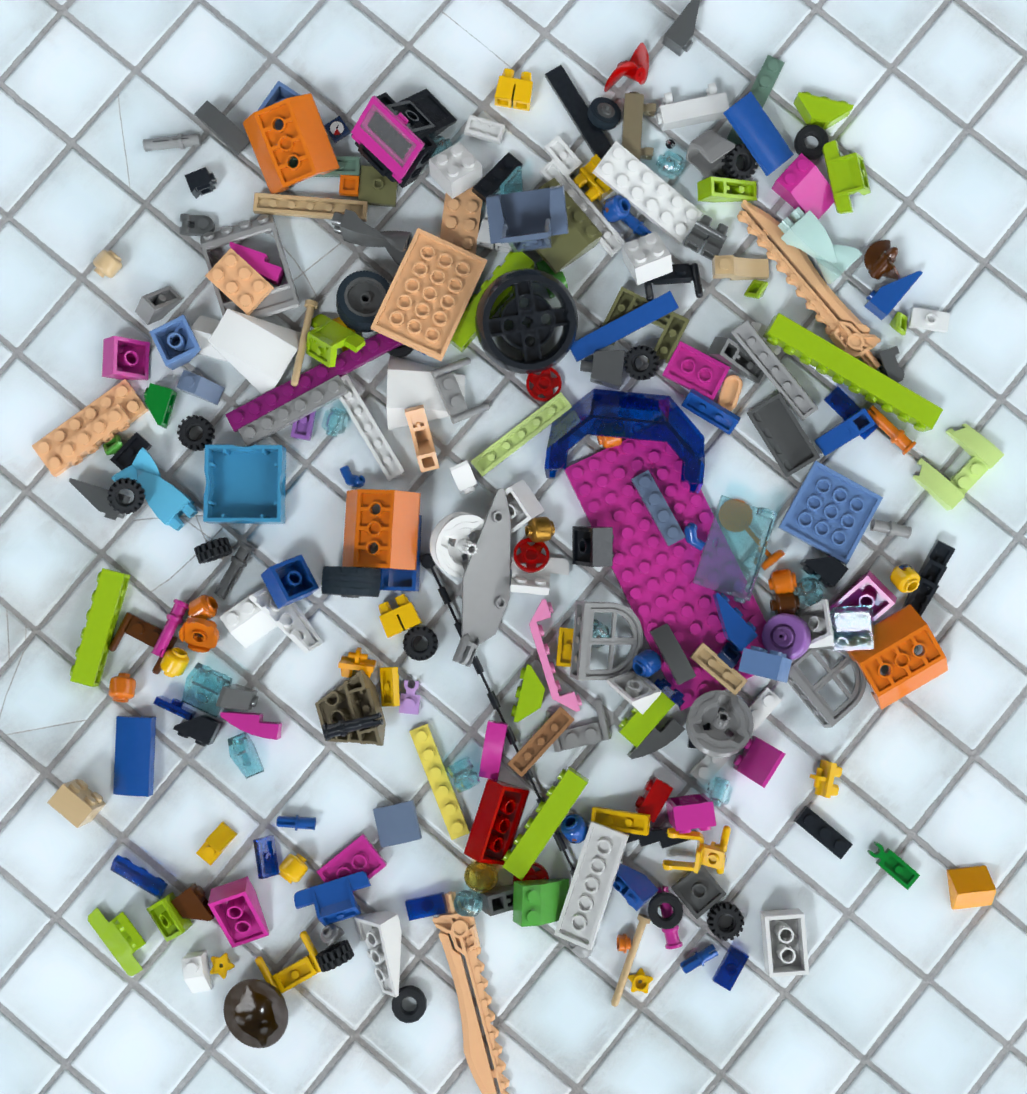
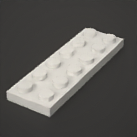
M617 141L613 143L592 172L618 195L626 198L635 209L678 244L684 241L703 214Z
M591 821L554 933L555 936L592 950L629 838L628 834Z

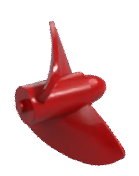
M641 42L638 45L630 61L626 60L618 63L617 68L612 72L605 84L604 92H607L623 76L639 82L640 85L646 82L649 56L644 43Z

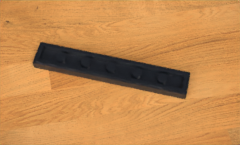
M562 65L546 73L545 78L593 155L597 154L602 160L610 149L611 144L602 129L597 128L590 122L587 114V105Z

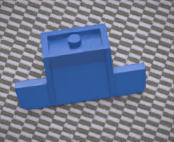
M359 871L297 891L294 894L295 907L300 909L314 904L317 918L324 926L360 915L361 908L355 901L353 891L371 886L368 875L364 871Z

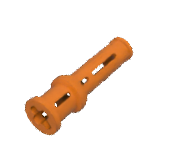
M874 405L867 410L876 425L890 437L889 440L892 444L895 443L902 450L903 455L916 445L915 441L912 442L904 434V430H898Z

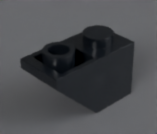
M835 557L806 559L800 562L803 566L802 569L807 574L816 576L818 583L825 588L827 586L835 587L848 570Z
M205 714L177 724L173 729L178 731L177 734L184 738L191 737L195 739V743L206 746L214 743L223 722Z

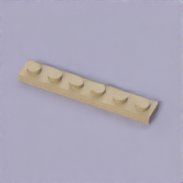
M268 193L254 194L253 212L255 214L332 219L334 212L344 214L345 209L354 211L363 222L367 221V201Z

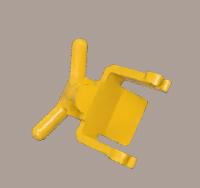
M727 825L724 826L720 844L712 841L711 845L704 844L703 834L698 831L682 834L674 828H668L667 834L669 838L698 841L695 862L663 860V869L694 871V873L698 874L701 865L716 868L718 874H723L726 858L725 852L727 851L731 828Z

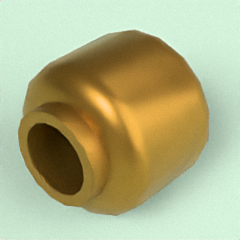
M548 517L533 518L525 526L526 536L535 543L549 541L555 533L554 523Z

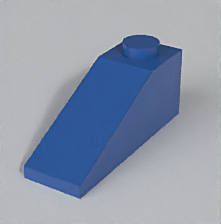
M917 271L884 285L877 291L873 290L867 296L868 302L864 307L880 320H883L923 272Z

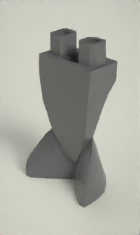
M345 209L344 214L334 212L331 220L332 225H335L334 232L341 234L344 241L365 247H385L399 266L413 239L412 233L407 231H378L364 223L354 211Z

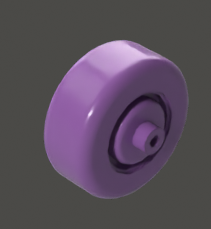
M787 613L777 614L771 617L764 625L762 643L764 648L768 650V653L770 650L787 654L786 658L795 660L804 655L811 643V632L809 626L801 617Z

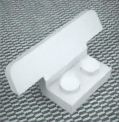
M510 554V570H512L510 592L549 595L550 573L569 575L568 560L549 557L547 565L542 570L528 573L518 568L514 562L513 554Z

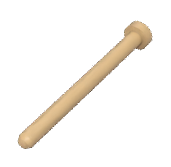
M310 299L306 300L304 305L307 309L290 382L292 386L298 385L306 350L307 334L310 331L314 310L318 309V302Z
M638 914L637 919L639 923L611 1000V1005L614 1007L618 1006L646 924L651 922L649 916L645 914Z

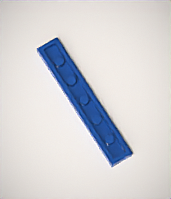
M671 291L576 340L570 350L576 362H579L594 354V352L679 309Z

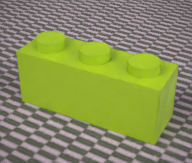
M661 692L659 697L643 715L633 707L631 716L628 719L625 717L618 726L620 728L617 731L637 748L675 703Z

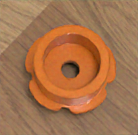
M626 933L617 936V950L623 951L625 954L627 949L630 950L631 939L627 937Z

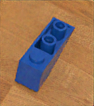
M862 407L814 441L824 456L856 438L876 423L866 409Z
M714 593L713 598L724 637L738 651H742L758 636L755 632L757 629L751 622L748 621L746 623L744 621L741 611L736 607L732 608L729 605L730 600L723 593Z
M620 863L613 887L622 894L630 906L638 911L652 899L658 889L646 875Z

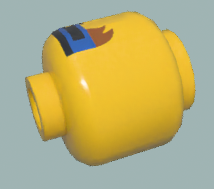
M903 564L893 569L890 581L900 592L910 593L918 588L920 576L910 565Z

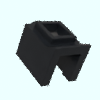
M206 167L185 175L190 191L196 199L200 195H205L216 189L214 184H217V180L213 172L209 173Z

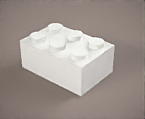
M799 908L760 911L764 968L768 976L809 975L804 913Z

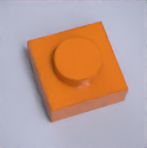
M340 175V196L358 197L360 177Z

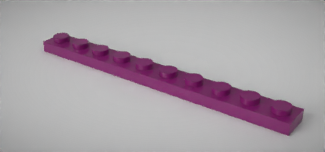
M378 333L365 340V346L357 353L348 349L337 355L335 367L329 368L324 364H320L301 374L297 386H292L291 380L225 415L233 431L238 432V429L337 375L342 377L399 347L402 343Z

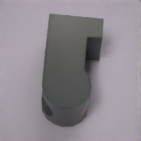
M895 346L877 353L874 357L881 364L879 367L880 373L899 383L903 380L905 374L903 369L899 367L895 357L900 353L898 347Z

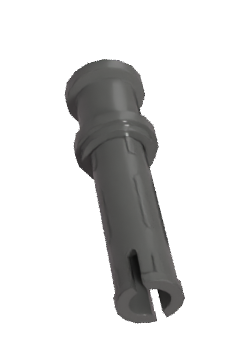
M243 542L239 543V549L235 556L231 557L232 562L214 594L223 599L226 598L241 569L247 566L246 562L251 553L255 552L254 548Z

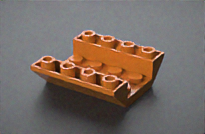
M311 93L286 98L254 112L242 122L271 194L282 193L289 190V186L318 174L325 175L340 168ZM278 119H281L284 123L281 130H276L275 122ZM292 157L298 159V165L295 168H292L289 164Z
M374 489L347 491L342 567L416 570L421 493ZM379 504L381 510L378 514L374 515L372 508L374 505ZM376 543L378 551L373 554L370 551V546Z
M910 604L843 643L850 658L858 664L873 690L871 694L881 710L948 671L945 654L927 623ZM917 645H921L923 648L922 653L919 655L914 654V648ZM883 665L889 667V671L885 675L880 674V668Z

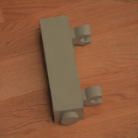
M630 92L625 93L621 145L639 160L640 158L652 160L654 148H641L643 115L655 116L656 104H644V94Z

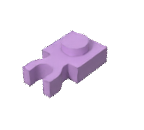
M404 680L406 693H401L399 713L418 715L420 695L416 694V690L419 687V681H415V687L410 688L408 686L409 680Z

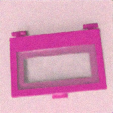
M372 96L351 131L353 134L351 137L359 145L362 143L393 173L392 177L401 184V179H403L425 144L406 126L409 120L402 113L395 116L376 96Z

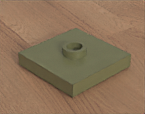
M361 165L358 201H367L368 205L396 207L398 183L391 182L386 176L383 177L373 166Z

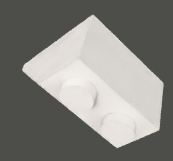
M524 479L505 490L511 515V535L545 510Z
M251 595L220 616L229 632L245 648H248L277 627L249 599Z

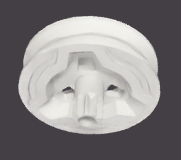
M455 512L444 517L436 525L430 538V553L435 564L448 574L462 578L471 555L473 556L474 553H477L476 542L485 520L467 512ZM474 532L475 536L470 540L467 536ZM467 554L468 560L463 561L461 555Z

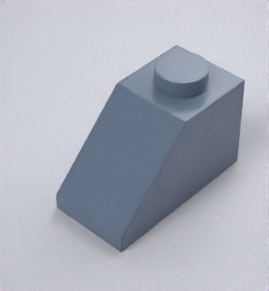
M183 370L177 388L182 392L218 405L225 389L202 376Z

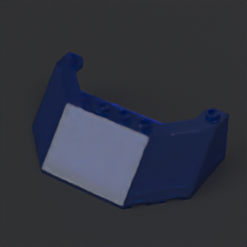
M593 389L551 425L544 468L546 478L556 479V472L558 470H566L568 450L587 435L667 442L682 460L680 482H687L690 486L689 492L699 493L703 485L705 468L704 435L670 396Z

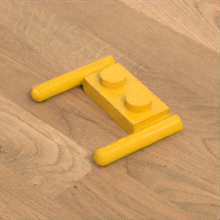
M302 931L300 937L309 955L274 975H271L261 956L255 959L265 981L275 986L281 993L321 972L315 958L318 952L306 931Z

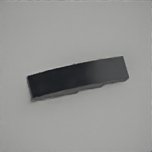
M938 539L936 540L918 573L920 576L919 586L915 591L908 593L902 608L910 604L922 616L939 587L940 579L948 568L946 565L956 550L954 547Z
M673 827L649 828V835L647 836L625 833L629 835L627 843L638 840L640 846L643 847L659 842L662 849L691 839L669 838L667 830Z

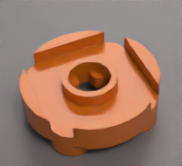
M188 617L179 631L180 640L182 642L185 641L189 649L202 653L208 652L211 648L214 649L220 637L217 624L212 620Z

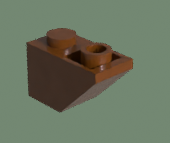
M195 883L171 901L182 918L211 921L215 918L208 905L209 901L204 896V890Z

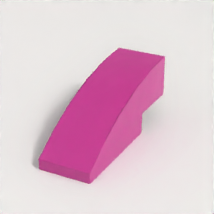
M230 242L229 246L266 281L277 286L281 285L284 277L282 267L269 263L270 259L265 253Z
M223 711L220 713V716L228 723L251 735L274 740L281 738L282 723L263 721L262 713Z
M488 721L479 777L498 780L508 723Z

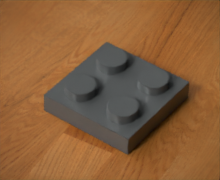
M701 865L698 874L694 873V871H689L671 887L696 919L701 917L726 895L725 891L703 865Z

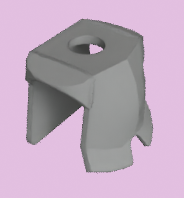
M709 129L691 141L686 153V160L701 172L704 179L711 176L715 177L714 174L716 172L723 176L724 171H726V169H722L725 162L721 161L726 158L723 155L734 149L735 144L718 135L716 131Z

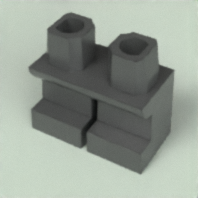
M704 215L700 221L697 220L683 246L699 253L704 241L707 239L700 255L712 260L721 251L727 238L728 226L719 223L715 230L709 227L713 219Z

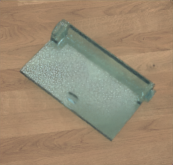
M721 495L693 583L734 597L733 601L745 604V601H750L778 513L767 508H757Z

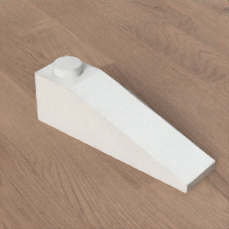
M383 910L356 916L355 920L361 941L365 940L369 950L366 954L376 966L374 973L382 992L393 997L399 996L402 932L398 914Z

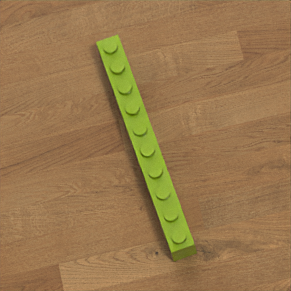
M780 313L773 317L763 335L769 344L780 346L786 354L797 356L802 363L814 366L817 372L831 376L834 382L838 384L843 383L849 387L848 389L851 392L860 393L865 396V400L868 402L877 403L881 406L882 410L894 413L899 420L914 425V429L920 432L932 430L943 411L942 408Z

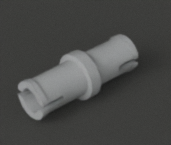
M873 519L870 524L871 531L886 533L887 536L895 535L909 539L912 532L911 527L896 524L894 521L885 522Z

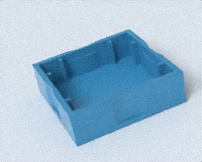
M205 445L204 472L206 488L204 492L203 522L209 524H285L286 448L283 445H253L248 447Z

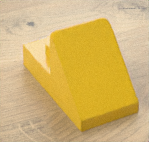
M222 822L205 840L206 842L196 854L211 866L236 837L237 833Z

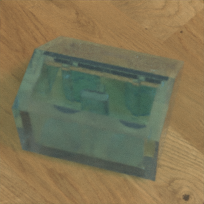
M872 605L834 607L831 609L830 617L834 635V651L874 649Z

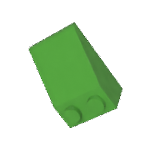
M569 878L514 881L513 922L521 927L559 921L569 890Z

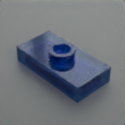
M157 696L153 703L186 720L193 719L196 711L183 706L184 702L175 698L171 700L164 696Z
M274 835L254 839L258 878L265 879L278 875L279 868Z
M444 892L405 901L409 921L448 912Z
M730 945L712 978L713 982L731 991L749 958L748 954Z

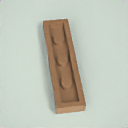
M560 706L507 764L522 777L575 719Z

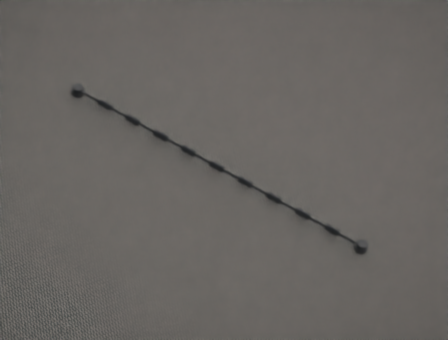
M424 554L421 558V564L424 568L431 569L439 586L438 592L444 604H447L456 622L454 626L461 639L462 623L461 621L458 622L450 605L452 601L445 586L442 587L433 567L436 564L431 554ZM474 656L472 664L477 675L480 674L487 688V696L493 709L497 710L502 722L506 723L499 709L501 707L494 691L490 690L482 673L484 669L478 657ZM508 726L506 737L510 745L513 744L516 752H518L517 740L511 727ZM529 769L524 774L526 780H530L532 784V787L538 797L536 799L538 805L541 801L545 803L543 796L540 797L538 793V790L532 780L534 776L531 770ZM555 831L553 837L559 850L563 851L571 868L569 871L573 878L576 867H573L565 850L567 847L560 832Z

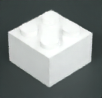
M460 142L429 159L430 176L452 199L472 188L482 179V164Z
M656 231L621 245L623 261L637 285L673 272L671 254Z

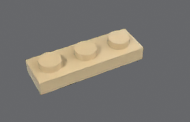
M701 643L690 656L694 662L735 696L748 681L734 668L731 669L704 643Z

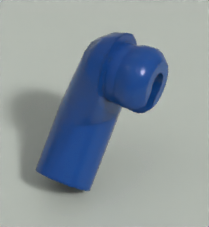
M348 465L340 468V472L347 485L356 488L364 485L365 478L362 475H353Z
M689 523L684 529L685 539L687 543L701 551L706 543L697 538V525Z

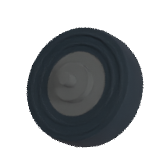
M598 97L591 102L587 114L590 122L599 129H614L621 119L620 107L609 98Z

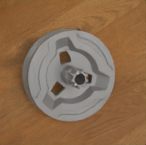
M723 690L709 691L699 696L692 704L686 718V731L692 744L702 753L716 758L730 757L741 751L749 741L754 726L753 716L748 705L737 695L735 696L733 693ZM719 708H724V709H725L724 712H721V711H720V712L718 713ZM710 723V730H704L703 725ZM728 728L734 733L732 737L724 733Z

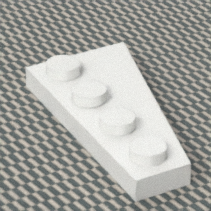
M267 587L249 597L306 654L323 643L296 602L278 609Z

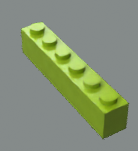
M510 251L504 259V264L502 266L498 265L493 271V277L490 280H485L480 288L482 290L470 298L469 305L466 307L450 342L462 353L477 336L475 327L476 310L480 298L487 287L495 279L507 272L516 269L534 268L535 262L523 252L514 253ZM512 286L504 290L495 300L489 318H492L512 295Z
M102 568V571L99 572L97 576L98 585L91 597L93 601L92 606L86 614V627L81 632L82 641L75 652V657H77L75 665L70 670V681L90 687L99 686L109 653L108 647L113 639L131 575Z
M570 766L567 770L562 769L557 777L559 782L556 786L552 785L546 793L549 797L545 803L542 801L535 809L537 812L534 819L530 817L524 826L526 828L524 834L519 833L513 843L516 846L512 851L508 849L502 858L505 861L502 867L520 880H523L588 784L589 779Z

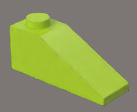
M711 176L697 182L698 201L712 203L743 202V200L757 201L756 181Z

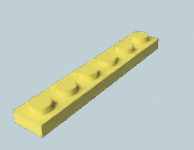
M428 723L410 730V735L451 840L469 834L470 830Z

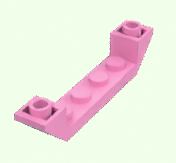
M543 599L529 626L551 698L578 712L580 711L579 706L582 705L579 694L575 695V692L572 691L559 695L558 692L562 691L559 680L555 681L553 673H556L553 661H548L547 655L550 654L547 643L543 644L541 637L545 636L542 625H537V622L551 618V613L554 612L551 602Z

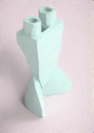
M797 207L789 215L795 224L786 217L778 225L784 233L781 239L787 245L794 246L816 259L823 277L829 285L839 278L862 255L857 248L832 245L825 228L810 210L805 214Z

